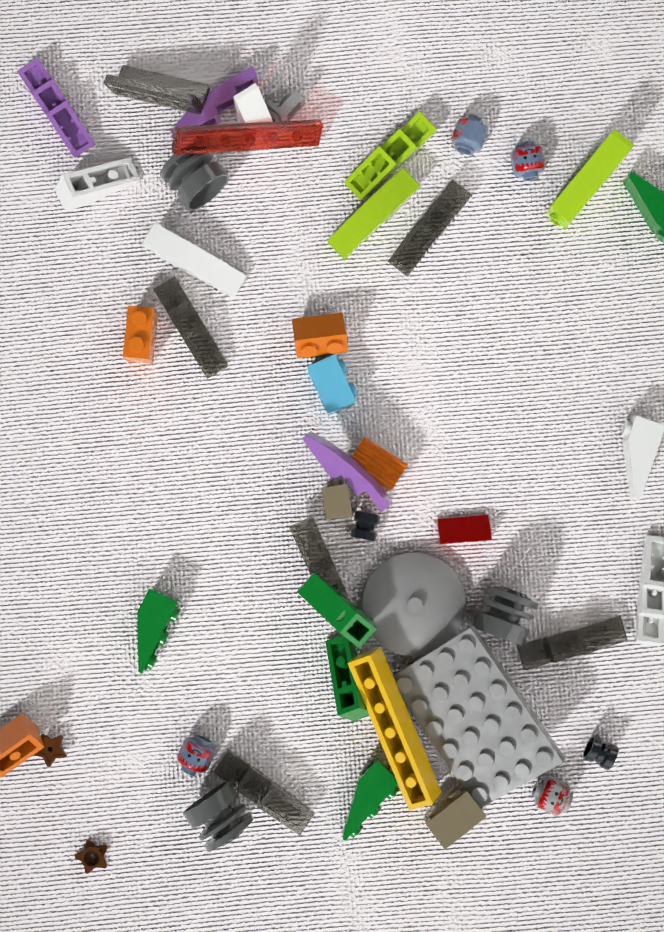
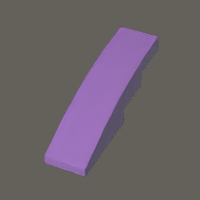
M39 58L17 70L74 158L96 145Z
M253 66L229 78L192 106L170 130L175 143L221 123L219 113L235 106L233 96L254 83L259 85Z
M312 431L302 438L332 481L342 476L356 496L366 491L380 512L390 506L393 500L356 460L333 443Z

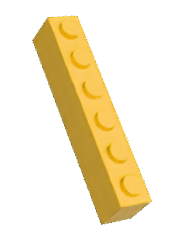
M378 647L358 654L348 662V666L407 807L410 811L431 805L442 791L382 648Z

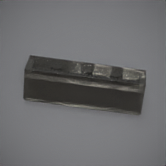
M126 65L121 67L118 76L106 74L103 82L115 95L201 115L211 89L208 84Z

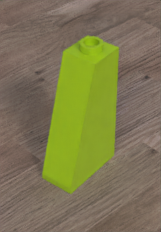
M614 129L550 206L546 213L549 215L550 221L556 226H562L566 229L620 166L634 147V144Z

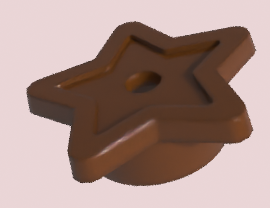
M41 734L44 748L34 755L43 757L47 767H51L56 758L67 757V753L62 747V735L50 738L45 734ZM49 747H52V752L48 751Z
M90 839L86 840L85 849L75 855V858L83 864L86 874H89L96 867L107 868L104 854L108 846H96ZM91 854H94V855H95V858H94V859H92V858L90 857Z

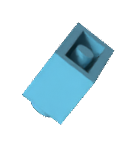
M334 354L307 366V371L328 416L356 404L355 397L359 395L353 382H347L344 374L348 373L343 359L338 360Z

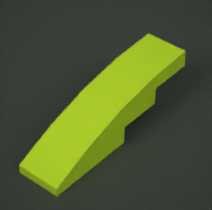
M419 111L402 129L399 128L382 146H378L344 181L345 185L362 201L400 168L438 130Z
M402 168L374 193L327 242L343 259H347L363 241H367L383 223H386L421 185L405 168Z

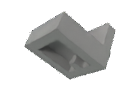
M295 90L291 95L287 94L283 97L279 104L280 107H277L271 100L267 99L265 104L273 122H279L285 127L304 106V96Z

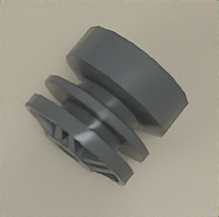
M200 141L191 142L179 149L164 164L160 172L161 178L165 183H168L172 191L178 190L177 197L189 211L201 208L210 202L225 187L229 179V175L217 161L211 162V153L206 151V148Z
M486 585L484 591L495 595L493 601L482 597L481 602L491 607L489 612L477 611L472 625L480 631L524 646L529 629L519 622L521 618L533 620V615L523 611L525 606L537 610L538 603L515 590L503 586Z
M229 780L203 795L183 812L184 817L192 828L203 824L206 826L198 838L201 841L212 836L204 845L207 852L232 842L254 820L251 813L238 817L246 809L245 804L232 808L231 804L238 797V793Z

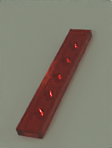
M320 119L179 126L174 127L171 150L174 155L319 146L323 123Z

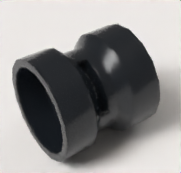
M355 511L354 519L357 525L352 528L350 536L375 541L377 533L374 531V528L379 524L380 516Z
M593 735L585 747L583 759L589 762L595 761L599 763L601 768L608 771L615 763L619 747L611 743L606 744L601 738Z

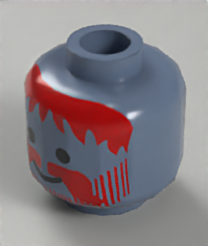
M468 115V117L460 118L457 121L451 137L456 151L465 155H473L483 148L488 129L482 123V118L476 115Z
M534 141L518 143L510 153L513 174L516 177L523 178L524 181H532L539 178L538 174L545 169L542 147L535 144Z
M198 734L185 738L177 754V761L182 765L181 770L192 776H195L196 772H206L215 755V749L212 746L213 742Z

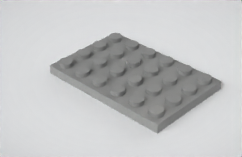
M471 625L393 674L403 701L463 789H467L480 808L564 762L565 757L474 625Z

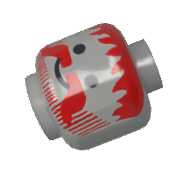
M551 776L545 777L542 782L537 781L532 790L536 807L554 816H558L562 812L566 813L573 800V793L570 792L569 785Z

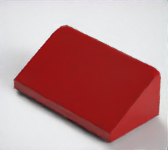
M488 515L437 519L439 545L492 540Z

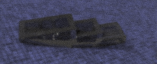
M452 179L438 199H435L423 217L417 221L388 262L408 277L473 195Z
M173 276L153 288L206 378L208 379L229 366L176 277Z
M313 516L289 526L310 575L313 572L317 573L350 600Z
M615 616L525 642L524 646L519 644L516 646L523 670H530L548 663H556L578 655H586L626 642L628 639L621 616Z
M228 748L212 769V772L223 780H229L237 792L256 803L259 809L298 835H301L315 814L314 811Z

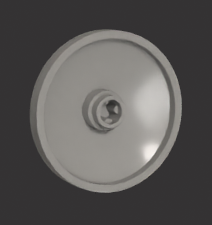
M403 553L384 561L371 574L364 588L362 609L374 620L377 630L372 635L381 645L394 653L416 657L424 656L457 635L465 617L466 598L460 579L445 562L424 553Z

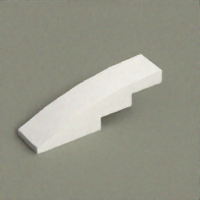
M153 223L141 244L180 270L190 273L207 285H212L231 298L236 296L246 278V275L156 223Z
M650 535L645 537L638 591L635 643L662 646L664 644V537Z

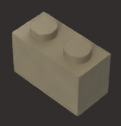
M341 480L326 482V487L321 488L326 520L352 517L348 484L342 485Z
M455 788L446 796L447 801L440 806L435 804L425 813L427 815L424 818L426 826L445 850L487 817L466 788Z

